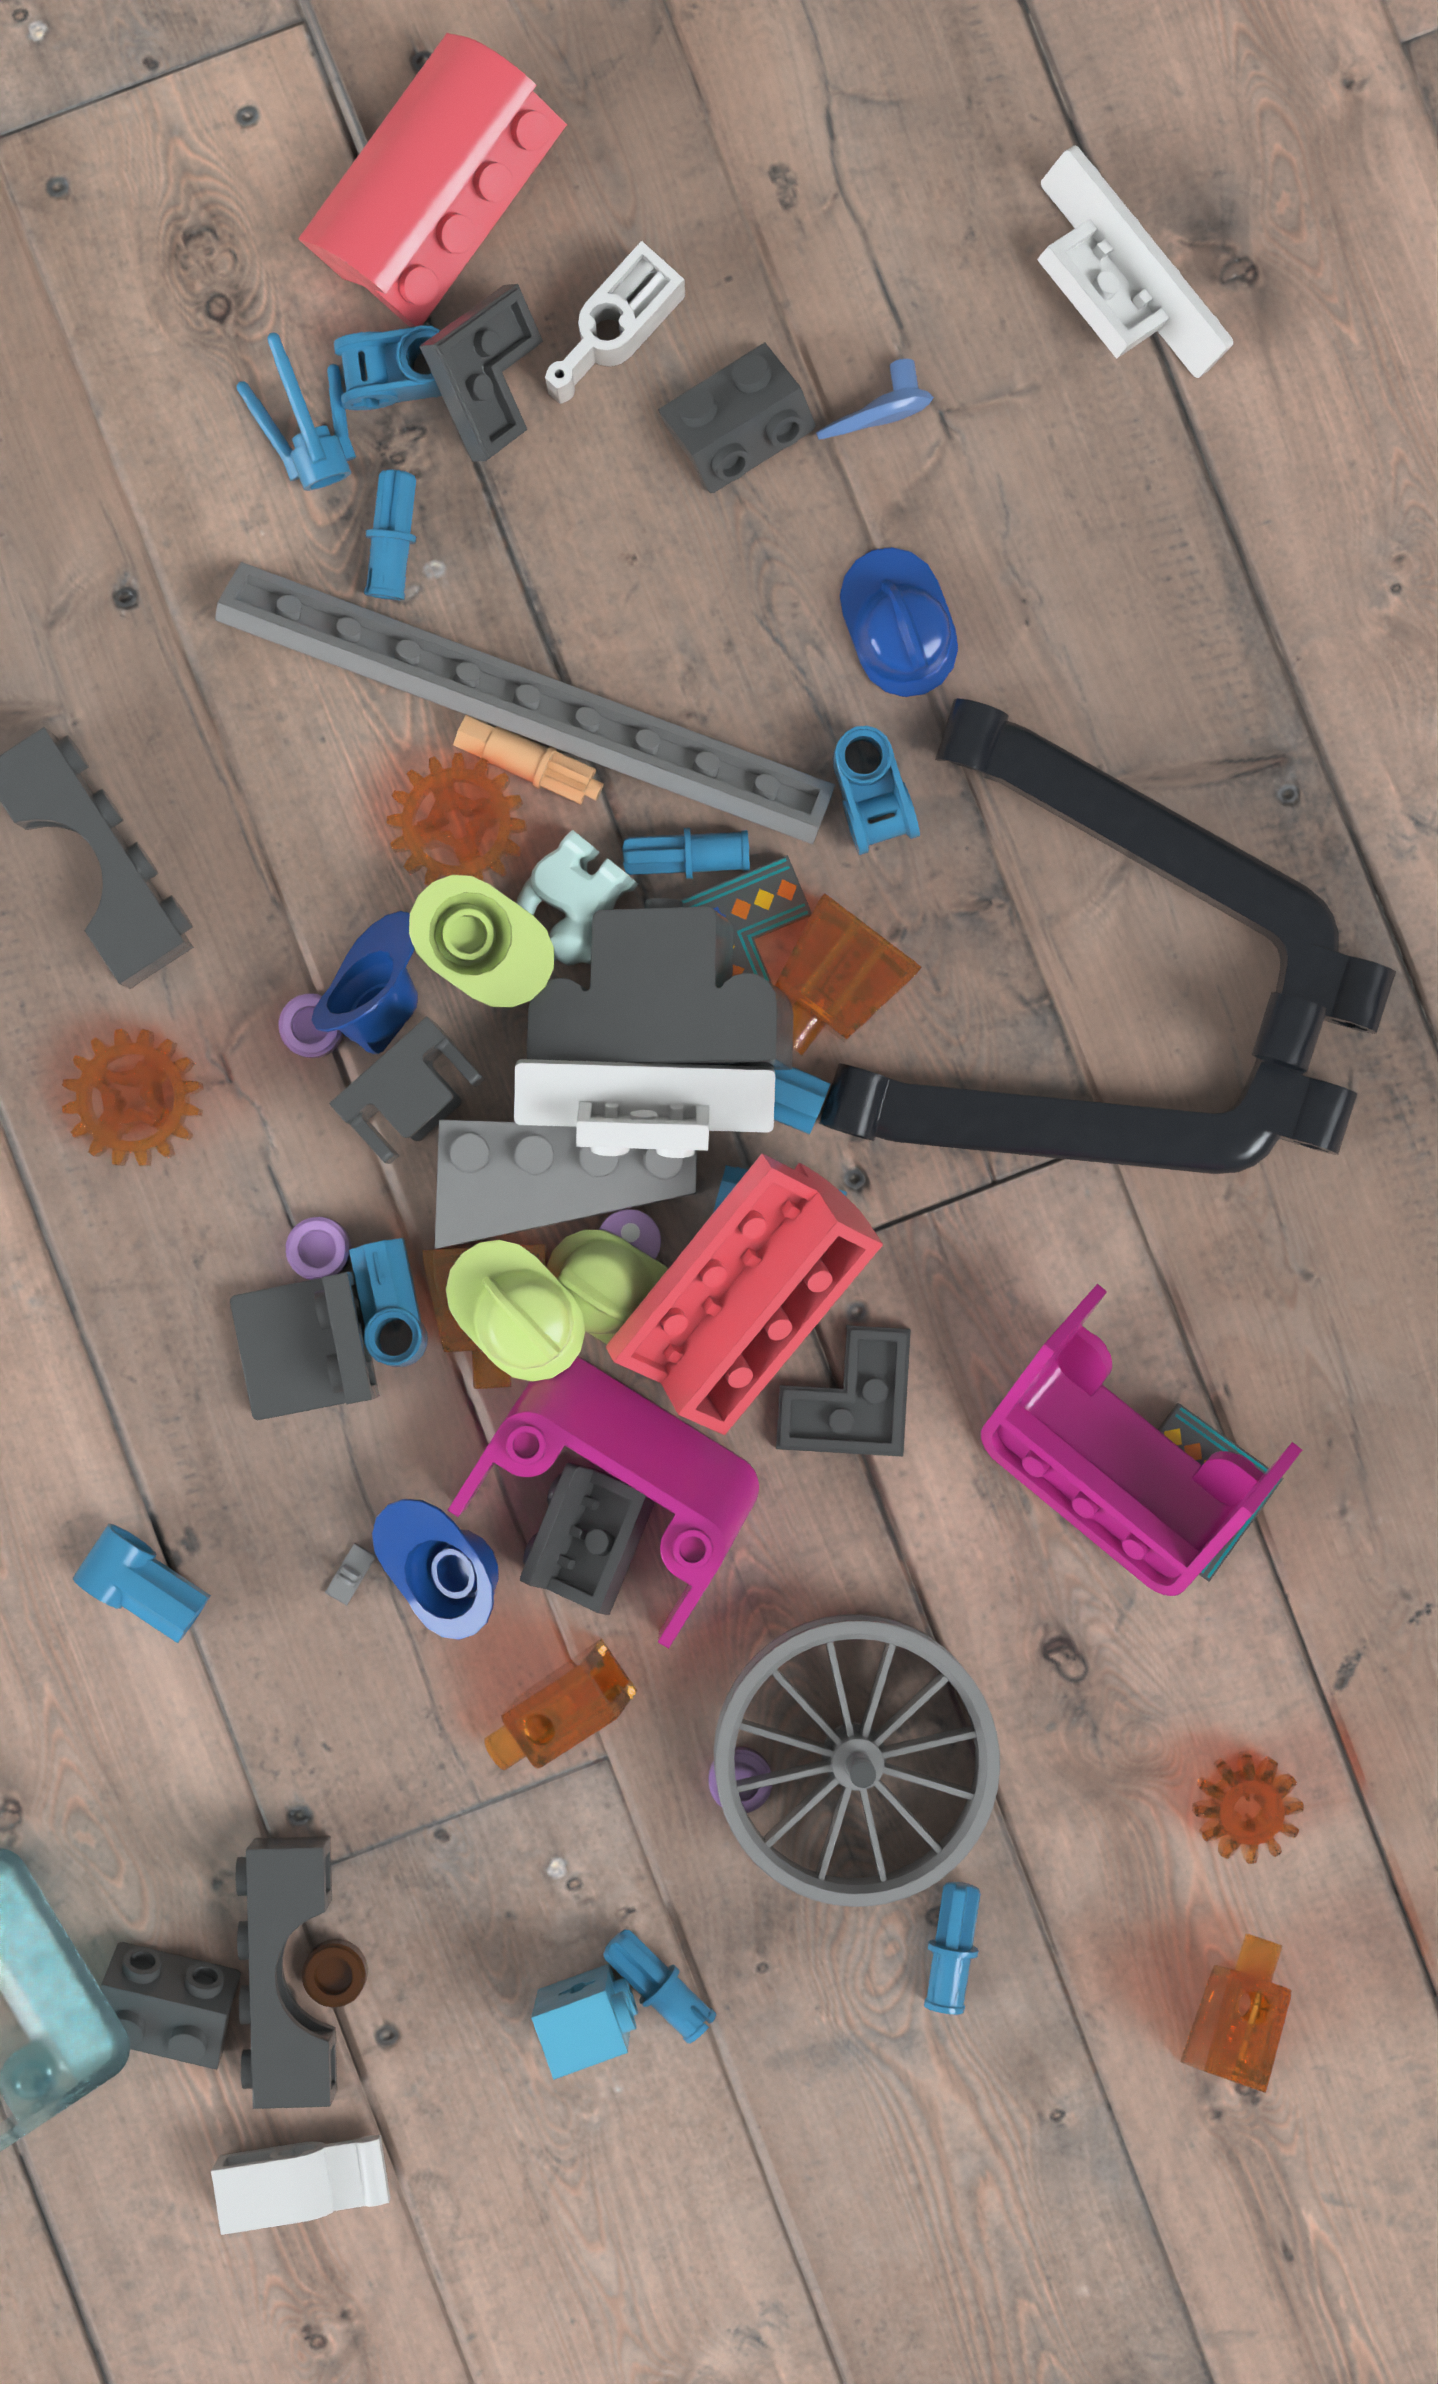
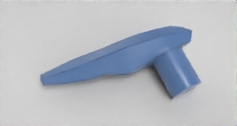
M899 359L892 362L889 367L893 391L876 398L864 408L843 416L816 432L818 440L896 422L922 411L934 397L928 391L919 389L914 360Z

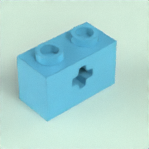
M610 1964L548 1985L537 1991L531 2019L553 2080L628 2053L630 2031L637 2029L634 2015L638 2014V2009L629 1983L625 1978L615 1980Z

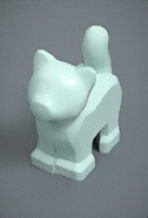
M571 830L565 836L556 850L543 857L532 870L531 877L524 884L516 902L532 915H534L538 904L542 901L565 913L566 917L554 925L549 933V937L554 947V961L558 960L568 966L578 963L591 964L592 919L594 914L599 910H613L617 900L625 892L634 891L638 885L634 879L608 858L595 874L590 875L587 872V862L593 860L600 852L574 830Z

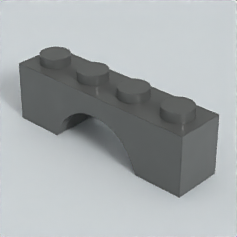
M43 727L0 755V802L13 822L25 830L45 827L68 829L79 833L92 847L100 863L103 889L98 909L84 931L118 983L131 989L194 948L185 935V932L193 928V925L172 895L163 900L153 886L150 879L158 875L157 869L138 842L128 847L115 827L124 821L123 817L108 794L103 789L93 793L80 774L89 768V765L71 738L67 735L58 740L53 733Z
M331 1836L255 1838L246 1849V1857L237 1858L235 1873L236 1892L238 1896H247L248 1921H239L237 1932L239 1960H249V1985H241L239 1993L241 2025L250 2024L251 2049H243L241 2055L242 2088L252 2089L253 2109L330 2107L337 2093L336 2027L315 2019L297 2004L285 1980L283 1958L287 1940L292 1932L304 1922L324 1913L332 1901Z

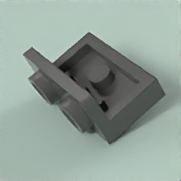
M766 342L658 409L665 426L695 465L699 477L709 493H715L732 481L741 478L746 472L781 450L795 444L816 427L800 385Z
M568 1462L563 1472L553 1481L547 1497L549 1507L540 1529L532 1536L525 1548L523 1556L525 1566L521 1573L520 1581L532 1587L547 1589L598 1614L610 1615L655 1501L611 1475L595 1468Z
M120 1942L116 1946L101 1984L93 2040L217 2070L224 2050L231 2006L239 1986L241 1972L234 1968Z

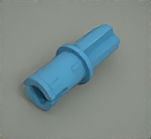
M389 469L382 470L379 474L373 529L366 530L365 535L366 538L371 539L366 588H364V595L388 600H405L404 591L410 544H416L417 538L415 535L410 534L416 478L409 472Z
M684 828V834L628 837L623 842V866L625 872L629 875L686 873V879H693L692 872L750 871L748 831L691 834L690 828Z
M947 1882L943 1886L936 1937L928 1941V1950L933 1952L924 2007L939 2013L952 2015L964 2013V2000L971 1959L978 1957L979 1950L973 1946L981 1893L979 1888L969 1883Z
M624 1929L607 1944L603 1954L604 1959L641 1995L639 2003L643 2007L651 2005L683 2036V2040L687 2044L697 2040L709 2028L703 2022L713 2023L716 2012L709 2008L678 1978L679 1969L675 1965L667 1967L630 1930Z

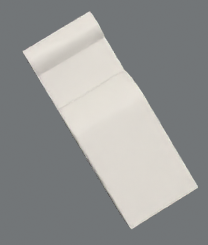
M643 241L634 248L585 302L579 314L578 325L581 341L563 361H556L549 366L545 376L548 394L559 404L570 400L574 396L575 385L595 363L611 367L622 364L630 358L684 299V278ZM604 320H615L619 322L620 336L609 341L600 340L597 336L596 325Z
M381 2135L364 2136L354 2140L329 2144L314 2141L220 2155L211 2170L221 2235L315 2220L327 2216L334 2211L363 2206H379L390 2201Z

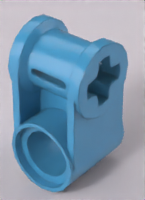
M420 325L386 332H358L336 339L334 341V351L336 355L342 357L346 392L341 394L342 407L348 410H373L399 402L442 396L432 373L419 374L413 371L414 362L417 356L422 353L420 345L441 330L433 326ZM365 363H366V370H367V377H368V379H366V372H365V365H364Z
M867 725L857 726L845 732L835 747L832 761L843 797L842 804L846 821L857 853L859 855L868 853L870 845L906 834L910 839L920 837V829L908 789L905 783L902 782L892 745L887 736L879 729ZM855 741H865L872 744L879 753L880 762L878 768L869 774H859L850 769L845 761V750L848 745ZM890 813H893L895 815L894 817L881 820L872 824H869L867 822L868 820L884 816Z

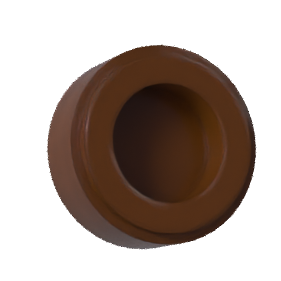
M330 1939L318 1944L310 1952L302 1969V1982L307 1994L315 2002L326 2007H342L354 2001L361 1993L368 1976L367 1961L361 1950L353 1943L342 1939Z

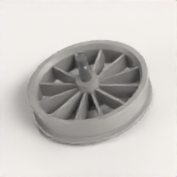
M846 1614L819 1618L786 1631L768 1643L745 1665L730 1688L720 1711L715 1731L714 1770L720 1802L731 1831L743 1850L757 1866L782 1886L812 1900L839 1906L864 1907L888 1904L915 1895L944 1878L968 1855L981 1836L994 1807L1000 1775V1750L995 1724L984 1696L962 1665L941 1644L923 1632L896 1620L873 1615ZM867 1639L886 1642L861 1723H851L833 1641ZM825 1643L844 1723L835 1729L829 1725L778 1669L799 1653ZM896 1646L917 1654L935 1666L940 1672L881 1728L877 1731L871 1728ZM771 1674L825 1731L828 1736L824 1743L743 1719L753 1696ZM950 1681L963 1701L971 1726L884 1746L883 1742L941 1687ZM739 1729L822 1754V1761L736 1780L734 1757ZM974 1738L975 1769L971 1788L886 1763V1758ZM827 1772L829 1776L764 1837L761 1835L744 1808L740 1799V1792ZM883 1773L967 1799L958 1820L940 1842L928 1832L880 1780ZM839 1784L842 1786L816 1872L793 1862L777 1851L772 1845ZM873 1786L885 1796L933 1848L913 1863L889 1873H885L867 1789ZM852 1790L859 1791L878 1872L877 1876L846 1878L826 1875Z

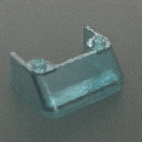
M0 1848V1991L31 2042L10 2055L0 2070V2093L13 2114L0 2123V2152L117 2075L125 2066L130 2054V2040L125 2028L30 1871L17 1854L4 1848Z

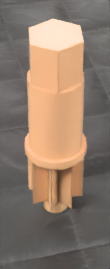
M465 715L457 731L454 746L482 758L487 763L532 782L533 787L537 789L545 788L580 805L585 796L596 801L602 791L604 783L593 779L596 773L595 768L557 752V748L552 746L547 748L512 731L494 726L469 715Z

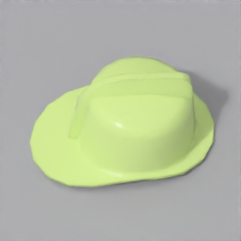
M450 875L432 882L417 896L409 915V936L416 954L429 968L468 996L491 1007L513 1008L531 1001L546 987L554 970V947L547 929L531 913L493 886L473 876Z
M584 1229L565 1237L552 1251L546 1267L569 1291L583 1313L585 1332L606 1344L609 1343L669 1269L623 1238L606 1230Z
M503 1240L478 1243L460 1255L450 1269L446 1286L449 1310L460 1328L486 1356L511 1377L532 1382L553 1378L569 1368L581 1352L585 1336L583 1313L569 1291L539 1259L519 1244Z

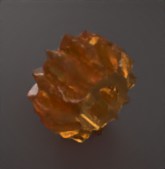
M1247 1751L1239 1753L1237 1771L1235 1772L1232 1771L1231 1767L1222 1758L1216 1760L1214 1767L1222 1779L1216 1784L1208 1778L1200 1777L1197 1782L1199 1789L1212 1798L1210 1800H1200L1192 1804V1812L1197 1817L1211 1818L1199 1829L1201 1837L1206 1842L1220 1838L1218 1852L1226 1859L1233 1856L1240 1845L1243 1858L1248 1864L1257 1862L1259 1844H1263L1272 1856L1280 1855L1282 1853L1281 1846L1274 1839V1836L1280 1831L1287 1837L1295 1838L1299 1833V1829L1289 1820L1285 1819V1815H1295L1304 1810V1804L1300 1799L1285 1797L1297 1785L1294 1777L1289 1773L1275 1777L1278 1763L1269 1756L1265 1757L1255 1769L1252 1755ZM1255 1793L1254 1800L1261 1806V1809L1254 1818L1246 1813V1821H1241L1242 1816L1234 1808L1235 1804L1242 1796L1249 1802L1250 1794Z

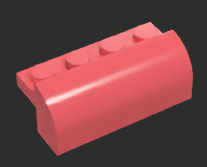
M446 33L298 239L342 279L367 288L408 326L417 327L423 325L567 124L533 91L537 85L516 66L497 52L474 39Z
M762 1153L605 1347L614 1363L661 1383L678 1415L726 1435L883 1246V1243L860 1210L825 1178L801 1163L795 1169H792Z

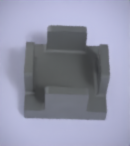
M426 1016L329 1104L346 1123L354 1128L384 1163L391 1164L399 1157V1154L370 1123L369 1119L374 1114L380 1111L401 1136L411 1138L414 1141H421L439 1125V1120H445L462 1103L459 1095L433 1066L434 1061L444 1053L474 1087L481 1084L485 1078L456 1047L454 1042L438 1024Z

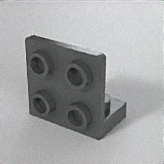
M354 1272L325 1276L319 1279L238 1294L231 1297L230 1305L251 1413L255 1420L269 1419L344 1403L348 1405L372 1400L380 1396L373 1359L364 1343L365 1324Z

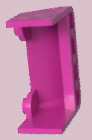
M1096 1284L1044 1343L984 1424L981 1430L982 1444L993 1460L1148 1588L1162 1595L1176 1596L1185 1591L1254 1514L1303 1450L1292 1442L1265 1473L1256 1468L1248 1458L1228 1451L1213 1453L1201 1466L1102 1385L1112 1371L1111 1355L1104 1342L1097 1335L1089 1332L1082 1326L1107 1293L1099 1284Z
M577 1356L569 1368L555 1377L530 1381L447 1511L459 1517L470 1504L494 1464L499 1465L516 1476L534 1477L544 1473L553 1465L564 1446L572 1449L675 1514L663 1533L660 1553L666 1568L688 1585L659 1630L658 1643L669 1649L721 1566L753 1508L759 1493L758 1477L748 1461L587 1360Z

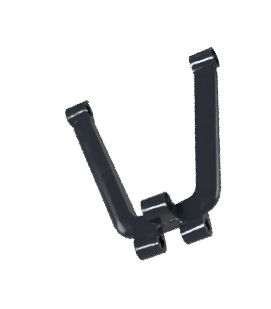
M954 699L935 760L949 761L959 766L982 772L985 775L984 778L999 782L1264 935L1275 945L1280 956V971L1276 992H1271L1252 1052V1056L1256 1057V1061L1235 1105L1224 1113L1216 1114L908 1084L868 1070L839 1063L819 1124L870 1141H874L875 1137L899 1143L1209 1174L1236 1173L1253 1167L1268 1156L1279 1139L1324 1153L1338 1155L1357 1093L1329 1082L1303 1076V1073L1308 1072L1323 1021L1365 1033L1377 1034L1396 971L1369 960L1339 953V932L1334 916L1324 900L1307 886L1030 729L1009 722V716L1005 712L973 700Z

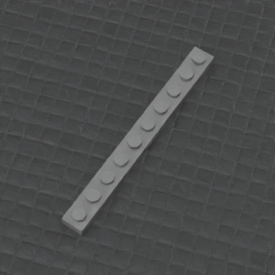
M243 562L239 564L217 602L215 620L810 844H813L836 786L833 783Z

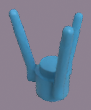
M274 332L270 333L267 341L301 433L292 438L294 450H292L248 383L240 381L237 384V391L283 460L290 481L300 479L305 491L316 490L337 483L351 475L352 472L347 461L356 458L349 438L346 409L342 407L341 402L343 387L339 366L330 364L327 369L334 435L331 436L328 426L314 427L280 336Z

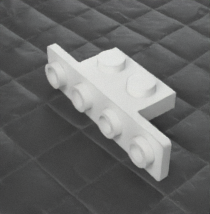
M1078 146L1070 147L1063 152L1041 180V187L1075 229L1049 245L1037 260L1116 359L1158 331L1191 374L1196 378L1201 377L1233 345L1232 337L1142 227L1138 219L1101 176L1098 169L1093 166Z
M520 1059L515 1065V1122L518 1125L577 1127L576 1147H591V1152L598 1155L620 1156L627 1154L630 1148L656 1149V1153L663 1157L685 1158L694 1155L695 1150L708 1151L709 1131L770 1132L774 1127L775 1070L772 1067Z

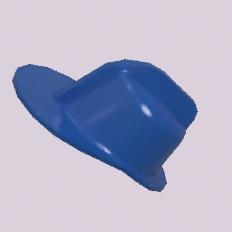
M893 547L872 550L857 559L844 576L840 601L842 614L860 664L870 681L887 693L902 697L928 693L941 685L952 671L958 652L956 629L937 578L929 565L915 554Z
M398 911L388 914L373 923L356 940L342 962L330 987L313 1010L311 1021L317 1030L324 1032L339 1030L351 1041L358 1043L367 1052L379 1054L386 1049L414 1013L418 1003V993L406 968L414 952V946L409 936L410 913Z
M401 1499L388 1504L376 1517L372 1531L374 1552L384 1571L406 1598L412 1610L426 1628L443 1638L457 1640L477 1634L490 1618L494 1606L495 1589L499 1580L498 1562L492 1548L482 1537L469 1530L459 1529L456 1523L440 1508L423 1500Z

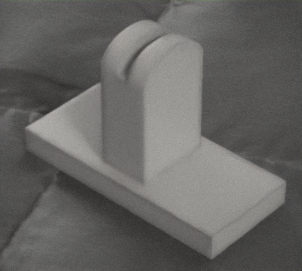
M354 1543L325 1593L347 1606L376 1555Z

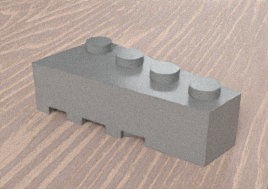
M439 1120L435 1249H443L696 1194L697 1150H695L694 1155L685 1158L663 1157L656 1153V1149L630 1148L627 1154L620 1156H603L591 1152V1147H576L577 1127L518 1125L516 1122Z

